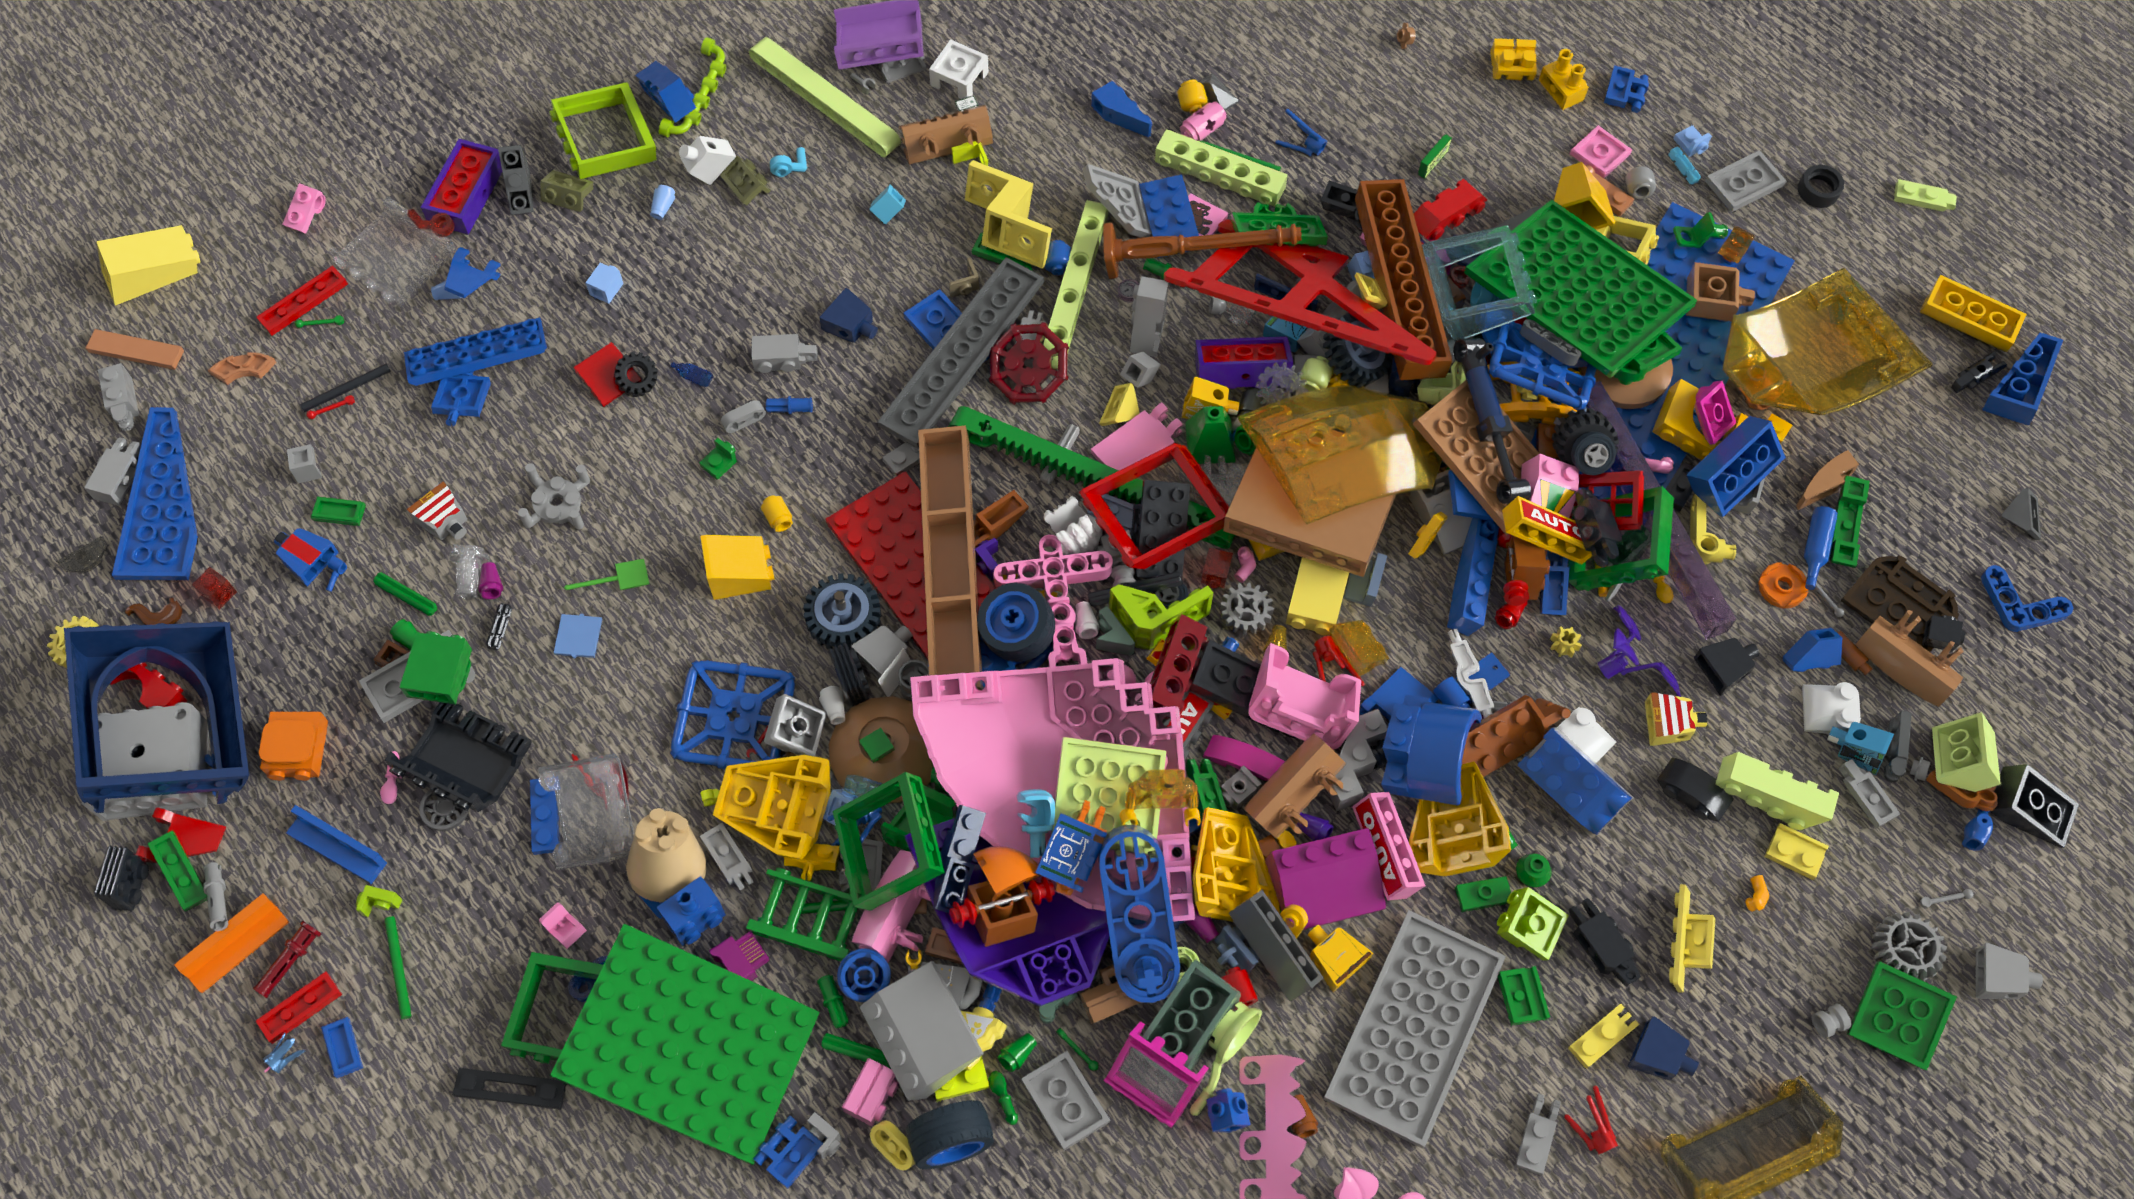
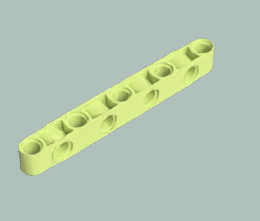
M1090 200L1086 201L1049 323V328L1064 343H1067L1069 347L1100 245L1103 224L1106 223L1108 210L1102 203ZM1045 338L1043 345L1050 351L1055 346ZM1054 356L1052 361V367L1058 370V356Z

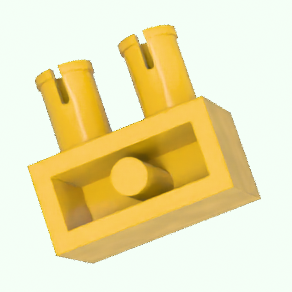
M1562 49L1559 52L1557 61L1543 66L1539 77V82L1562 110L1584 101L1589 88L1586 81L1582 79L1586 68H1583L1582 64H1570L1573 52L1570 53L1571 50Z

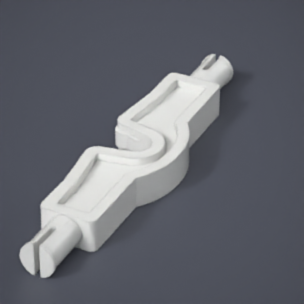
M1458 629L1450 630L1448 635L1452 641L1450 645L1451 653L1457 665L1458 684L1470 696L1474 708L1478 709L1481 715L1486 718L1493 714L1492 712L1494 711V703L1489 694L1486 680L1484 678L1473 680L1468 678L1480 670L1479 663L1474 657L1467 640H1461Z

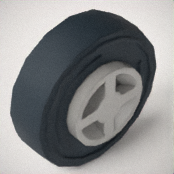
M1591 431L1584 433L1576 439L1571 450L1573 464L1579 471L1587 475L1604 473L1612 466L1616 457L1614 443L1601 432Z

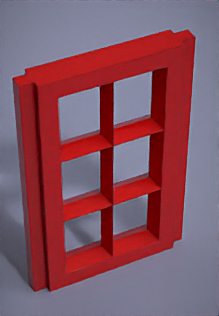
M1643 471L1607 472L1598 475L1579 474V487H1589L1593 494L1594 487L1611 486V499L1600 501L1610 504L1614 517L1616 504L1633 503L1632 516L1615 517L1619 531L1641 530V525H1643L1644 497ZM1633 485V498L1616 499V486Z

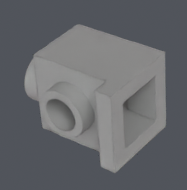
M1242 766L1235 775L1221 785L1220 789L1225 804L1229 807L1232 806L1236 811L1239 810L1260 790L1261 783L1245 766ZM1238 784L1242 790H1237L1235 786Z

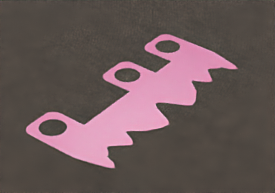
M1286 1055L1243 1057L1240 1060V1082L1242 1084H1265L1266 1130L1245 1131L1240 1135V1157L1243 1160L1266 1159V1178L1242 1180L1240 1183V1199H1246L1244 1195L1245 1189L1252 1184L1259 1186L1261 1189L1260 1199H1307L1304 1195L1298 1194L1291 1186L1301 1175V1172L1290 1167L1301 1156L1306 1141L1287 1131L1290 1125L1306 1116L1300 1102L1290 1095V1092L1300 1087V1083L1293 1079L1290 1073L1296 1066L1304 1063L1305 1060ZM1249 1062H1257L1260 1065L1261 1072L1255 1079L1247 1078L1244 1073V1068ZM1249 1137H1257L1261 1142V1149L1256 1154H1249L1244 1148L1245 1141Z

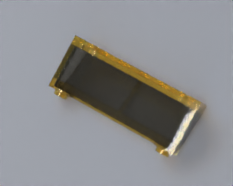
M1801 1075L1794 1079L1785 1080L1779 1086L1778 1097L1687 1140L1683 1134L1667 1136L1661 1141V1158L1684 1199H1751L1840 1156L1843 1122Z

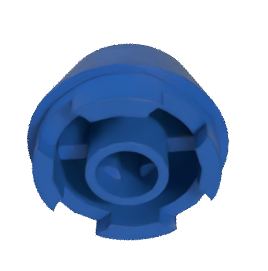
M858 949L849 953L841 961L837 972V980L841 991L848 998L857 1002L869 1000L877 992L886 988L891 978L887 960L881 954L871 949Z

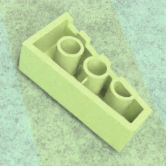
M1740 752L1723 758L1715 784L1723 788L1726 793L1742 798L1748 805L1764 810L1770 817L1786 822L1790 828L1795 830H1803L1832 820L1839 792L1830 789L1826 793L1817 789V783L1809 780L1806 783L1792 779V773L1785 770H1770V764Z

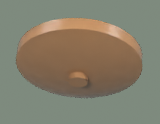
M1670 359L1647 372L1643 380L1632 382L1630 385L1620 383L1619 379L1614 376L1609 378L1596 369V383L1591 390V394L1610 406L1622 409H1637L1651 405L1662 397L1671 382L1673 375L1672 360ZM1587 366L1578 367L1580 375H1585Z

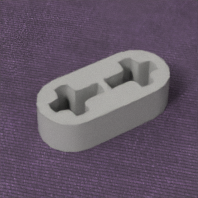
M751 401L726 413L721 418V423L727 433H734L761 420L765 416L766 411L760 401Z

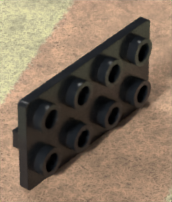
M1154 480L1143 481L1141 504H1133L1131 540L1142 555L1186 533L1190 493L1189 484ZM1185 548L1146 569L1136 568L1135 575L1137 577L1152 578L1178 571L1183 578Z

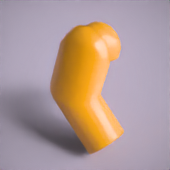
M1763 875L1750 878L1755 893L1752 898H1747L1745 903L1751 912L1757 909L1758 911L1764 909L1769 900V893Z

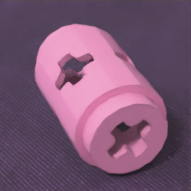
M1207 103L1183 121L1182 126H1180V132L1183 136L1201 141L1224 124V120L1227 117L1226 113L1219 103Z

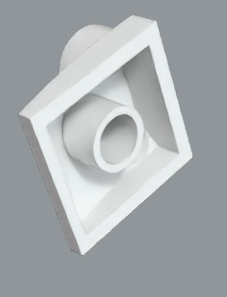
M1847 682L1839 683L1836 686L1803 684L1805 732L1830 734L1833 726L1848 732L1852 722L1860 723L1859 692L1854 685Z
M1578 707L1557 727L1595 763L1616 743L1596 722L1594 714L1586 708Z

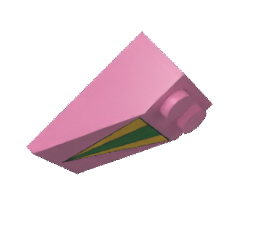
M1538 454L1523 463L1521 479H1526L1530 484L1531 496L1529 501L1569 518L1576 499L1575 493L1579 489V470L1573 465L1542 454Z

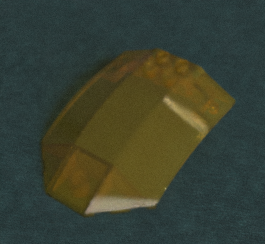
M1842 268L1778 302L1747 313L1733 314L1722 370L1751 403L1815 415H1825L1872 399L1932 367L1933 363L1845 268Z

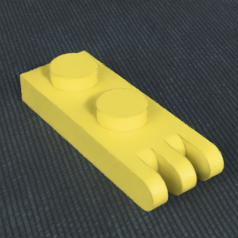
M1622 1004L1618 1005L1569 1046L1568 1049L1586 1069L1639 1025L1636 1020L1630 1023L1629 1026L1625 1024L1632 1017L1629 1012L1621 1018L1617 1015L1624 1009Z

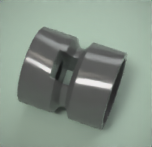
M910 660L900 667L898 673L900 690L906 700L912 701L910 677L929 676V667L923 661Z

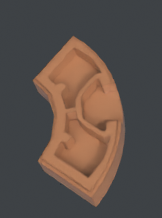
M248 352L247 355L236 357L232 355L222 359L213 365L208 372L229 385L235 379L244 376H254L261 379L275 365L276 361L265 354Z

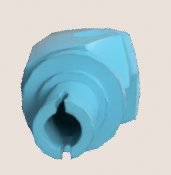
M1024 790L1017 794V801L1030 806L1032 812L1030 815L1017 813V815L1026 823L1022 825V831L1030 834V857L1040 858L1046 849L1045 833L1053 830L1055 801L1053 796L1046 790Z

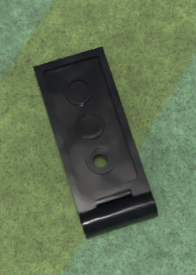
M1208 640L1199 653V664L1190 676L1192 684L1189 690L1254 721L1249 716L1248 710L1261 665L1216 642ZM1256 722V723H1258V724H1260V725H1262V726H1264V727H1267V728H1269V729H1271V730H1273V731H1275V732H1277V733L1281 732V731H1279V730H1276V729H1274V728H1271V727H1269V726H1266V725H1264V724H1261V723H1259V722ZM1281 732L1283 735L1287 737L1296 738L1294 736Z

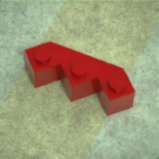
M1465 179L1457 182V188L1453 190L1447 188L1436 195L1434 202L1426 201L1414 213L1418 232L1431 243L1443 235L1446 226L1451 229L1458 227L1464 221L1467 212L1473 217L1484 209L1485 202L1488 199Z

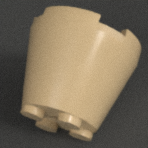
M656 808L644 817L636 827L626 864V871L632 889L638 895L651 901L664 902L698 877L702 876L704 879L706 860L701 846L688 825L687 819L675 812Z

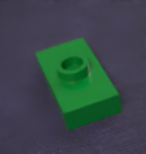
M1507 876L1460 884L1455 887L1461 912L1508 904V896L1511 894Z

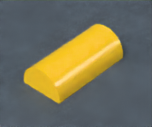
M1942 275L1936 280L1920 310V313L2004 352H2008L2014 344L2027 315Z

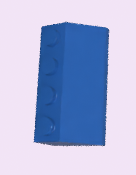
M1749 416L1686 476L1694 494L1715 513L1724 517L1786 457L1772 422Z

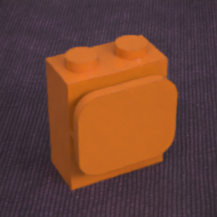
M270 712L269 721L262 731L259 756L262 759L260 769L269 779L281 781L285 777H294L297 780L307 781L310 780V777L320 776L328 727L326 717L321 712Z

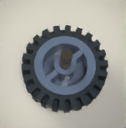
M1350 313L1338 318V320L1372 330ZM1326 333L1323 336V339L1326 340L1323 343V348L1329 349V351L1324 353L1325 357H1331L1332 361L1328 362L1329 366L1335 365L1336 369L1333 372L1336 375L1342 373L1340 379L1344 382L1348 380L1349 385L1353 386L1356 384V387L1367 386L1387 374L1388 369L1392 365L1389 362L1393 359L1392 354L1335 337L1330 333Z
M838 574V579L834 580L833 575L827 576L828 582L825 583L823 579L818 581L819 587L813 586L810 589L811 595L807 594L805 598L806 603H804L803 608L806 626L813 640L816 638L817 643L821 646L825 644L826 649H832L833 646L838 648L839 645L843 646L844 643L851 649L854 643L875 631L877 626L880 627L881 608L879 598L875 589L872 590L871 584L869 582L864 584V579L861 577L855 580L854 575L848 574V579H846L843 574Z

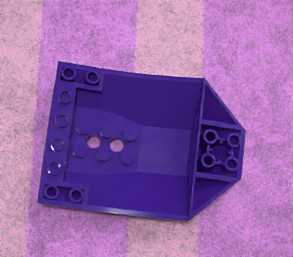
M954 819L933 825L940 855L947 830L952 829ZM910 833L905 835V839L910 849V852L913 856L917 868H919L912 835ZM979 835L975 852L994 847ZM973 855L971 864H974V869L968 886L988 881ZM936 877L924 883L932 904L934 903ZM1023 882L1025 889H1028L1029 883ZM1057 892L1052 896L1051 902H1047L1043 898L1041 899V905L1038 906L1032 901L1038 914L1034 933L987 947L984 946L975 924L971 925L969 921H964L963 928H960L958 924H953L949 913L935 909L956 954L971 976L1040 1007L1089 988L1110 937L1105 911L1086 908Z

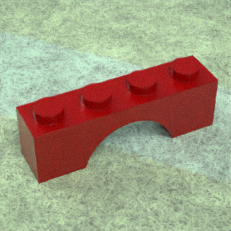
M145 662L127 669L110 683L113 685L126 679L141 681L142 694L139 702L146 709L152 706H175L177 703H186L188 701L181 694L184 690L173 681L169 684L163 681L165 677L154 668L151 671L147 670Z

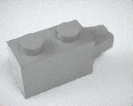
M798 334L752 336V363L755 372L769 373L777 370L791 372L801 369V364H805V362L817 361L818 359L816 345L800 343Z

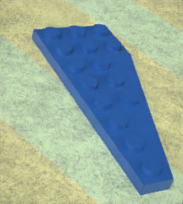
M150 407L112 576L115 580H189L198 536L178 416L174 408Z

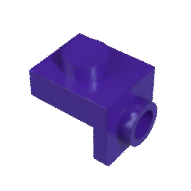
M995 538L981 542L975 549L976 565L991 581L994 580V570L998 566L991 556L998 552V541Z

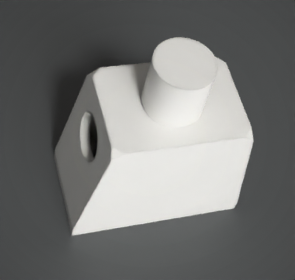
M704 136L697 137L690 146L682 145L679 150L681 160L689 174L709 185L716 180L736 157L727 140Z

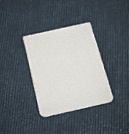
M904 648L878 679L887 697L899 685L898 673L900 667L905 662L910 661Z

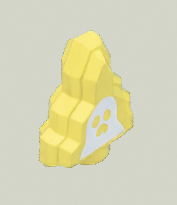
M975 1007L973 1012L961 1011L982 1051L991 1049L995 1040L1002 1039L1007 1025L994 1018L990 1010L983 1007ZM981 1056L964 1070H970L980 1061Z

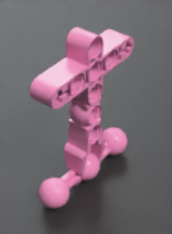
M1049 534L1043 536L1039 541V559L1007 562L996 566L994 570V585L997 588L1010 583H1022L1034 589L1044 588L1045 599L1051 606L1054 616L1056 614H1064L1066 616L1064 620H1057L1055 618L1053 652L1048 656V667H1056L1060 660L1069 661L1071 658L1073 661H1078L1079 664H1087L1086 652L1084 649L1078 648L1073 630L1076 614L1072 606L1069 605L1067 585L1107 579L1112 572L1113 559L1106 551L1063 555L1061 542L1056 536ZM1052 546L1056 550L1053 552H1047L1044 550V548ZM1077 565L1081 566L1083 570L1077 572L1071 568ZM1049 569H1057L1059 573L1051 575L1047 571ZM1025 572H1033L1035 575L1027 578L1023 574ZM1002 575H1006L1008 579L1003 580ZM1059 591L1063 595L1061 597H1053L1051 593ZM1066 636L1070 641L1061 643L1057 639ZM1124 665L1125 684L1136 683L1133 670ZM1110 670L1107 674L1110 680L1114 679V670Z

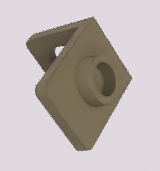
M970 257L967 258V270L970 276L949 283V295L951 298L958 295H968L972 291L979 289V276Z

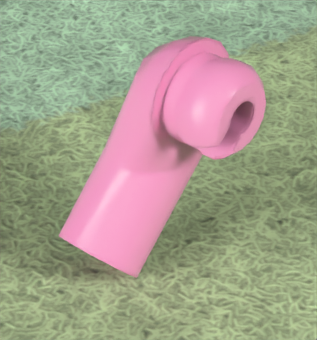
M1640 457L1638 469L1668 474L1673 470L1674 461L1670 457H1663L1661 460Z
M1246 546L1238 550L1237 554L1241 567L1234 575L1235 579L1241 583H1244L1256 568L1254 554Z

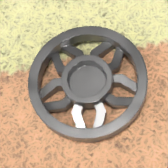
M430 789L422 798L419 807L420 816L424 823L436 831H448L460 826L467 817L469 810H463L460 815L455 810L460 808L450 798L443 800L437 797V800L428 801L434 795L432 793L433 790ZM433 805V809L427 808L426 806ZM425 811L433 814L430 822L426 818ZM455 814L457 816V819L453 820L450 816ZM440 817L441 820L435 825L436 818ZM445 818L448 822H450V824L443 825L445 823Z

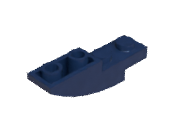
M964 805L958 806L952 829L947 830L940 855L945 873L936 877L933 909L950 914L953 902L956 901L960 906L963 905L974 869V864H971L986 816L985 812Z

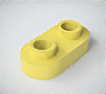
M881 1121L871 1129L870 1138L873 1145L897 1169L907 1170L916 1164L907 1137L893 1123Z

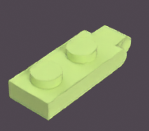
M1898 179L1894 195V201L1938 211L1954 210L1956 208L1957 196L1948 193L1947 189Z

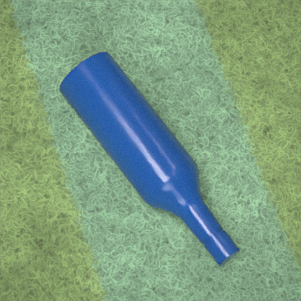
M1816 507L1812 512L1804 551V560L1808 565L1805 588L1808 590L1815 589L1819 570L1829 560L1838 516L1837 512L1830 507Z

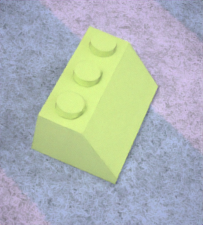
M1982 712L1932 727L1936 779L1939 783L1973 792L2001 785L1995 732Z

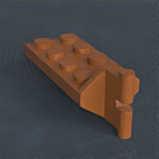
M1524 695L1484 718L1480 724L1476 723L1471 726L1465 743L1462 764L1475 761L1482 776L1485 777L1538 746L1544 739V735L1548 732L1549 726L1562 718H1568L1571 712L1569 709L1543 698H1538L1534 702L1530 696Z

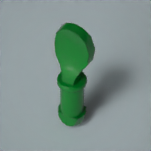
M993 1071L988 1079L989 1087L993 1093L1000 1097L998 1102L1003 1108L1007 1123L1015 1125L1018 1122V1114L1015 1112L1011 1102V1096L1007 1094L1005 1078L1001 1072Z

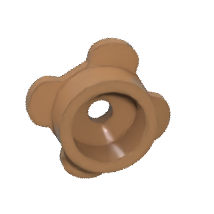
M1403 23L1402 29H1399L1397 32V40L1401 43V48L1406 49L1407 45L1414 43L1416 36L1414 28L1409 27L1408 23Z

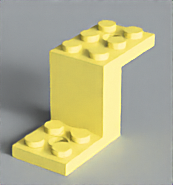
M972 160L968 168L965 201L986 208L982 245L1043 269L1048 256L1052 228L1028 219L1033 183ZM985 185L990 186L993 192L987 190V187ZM1023 237L1027 238L1031 244L1026 243Z

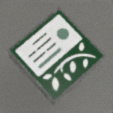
M974 95L954 101L956 111L979 106Z

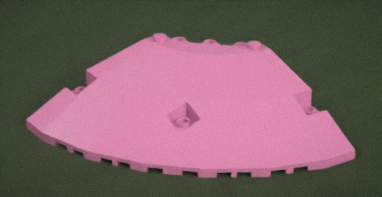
M1118 658L1093 660L1089 664L910 677L913 716L927 747L929 758L932 760L937 773V779L956 802L957 807L964 805L986 813L980 836L994 847H1009L1030 856V834L1022 831V825L1026 823L1017 813L1030 815L1032 809L1027 804L1018 802L1017 794L1024 790L1041 789L1050 793L1055 801L1063 737L1165 750L1166 759L1162 795H1180L1181 797L1161 798L1157 841L1164 857L1173 921L1195 920L1189 844L1190 828L1189 821L1187 827L1184 819V811L1188 808L1179 707L1153 708L1151 684L1147 682L1125 684L1124 661ZM1110 670H1114L1113 680H1110L1107 676ZM980 680L985 683L983 690H978L976 686ZM1138 693H1142V703L1135 701V696ZM1167 716L1171 717V725L1168 727L1163 724V719ZM1164 784H1175V786L1172 788H1166L1164 787ZM1048 831V833H1045V834H1046V846H1047V844H1048V842H1049V839H1050V837H1051V831ZM1179 847L1182 850V855L1175 857L1172 854L1173 848ZM1109 850L1105 858L1111 857L1113 868L1107 870L1114 878L1125 882L1124 874H1119L1115 865V850ZM1125 852L1126 860H1121L1120 862L1126 861L1130 882L1138 881L1135 860L1141 858H1135L1134 853ZM1146 855L1148 868L1142 871L1143 878L1151 872L1155 862H1150L1148 855ZM1040 856V858L1032 859L1035 860L1039 865L1042 857ZM1097 857L1088 881L1080 879L1077 885L1084 887L1083 892L1074 890L1071 896L1063 895L1086 908L1106 912ZM1040 876L1039 878L1035 879V881L1038 882V883H1040V880H1041V877H1042V876ZM1051 880L1055 888L1056 882ZM1137 905L1129 911L1128 917L1147 921L1150 917V910L1143 905Z

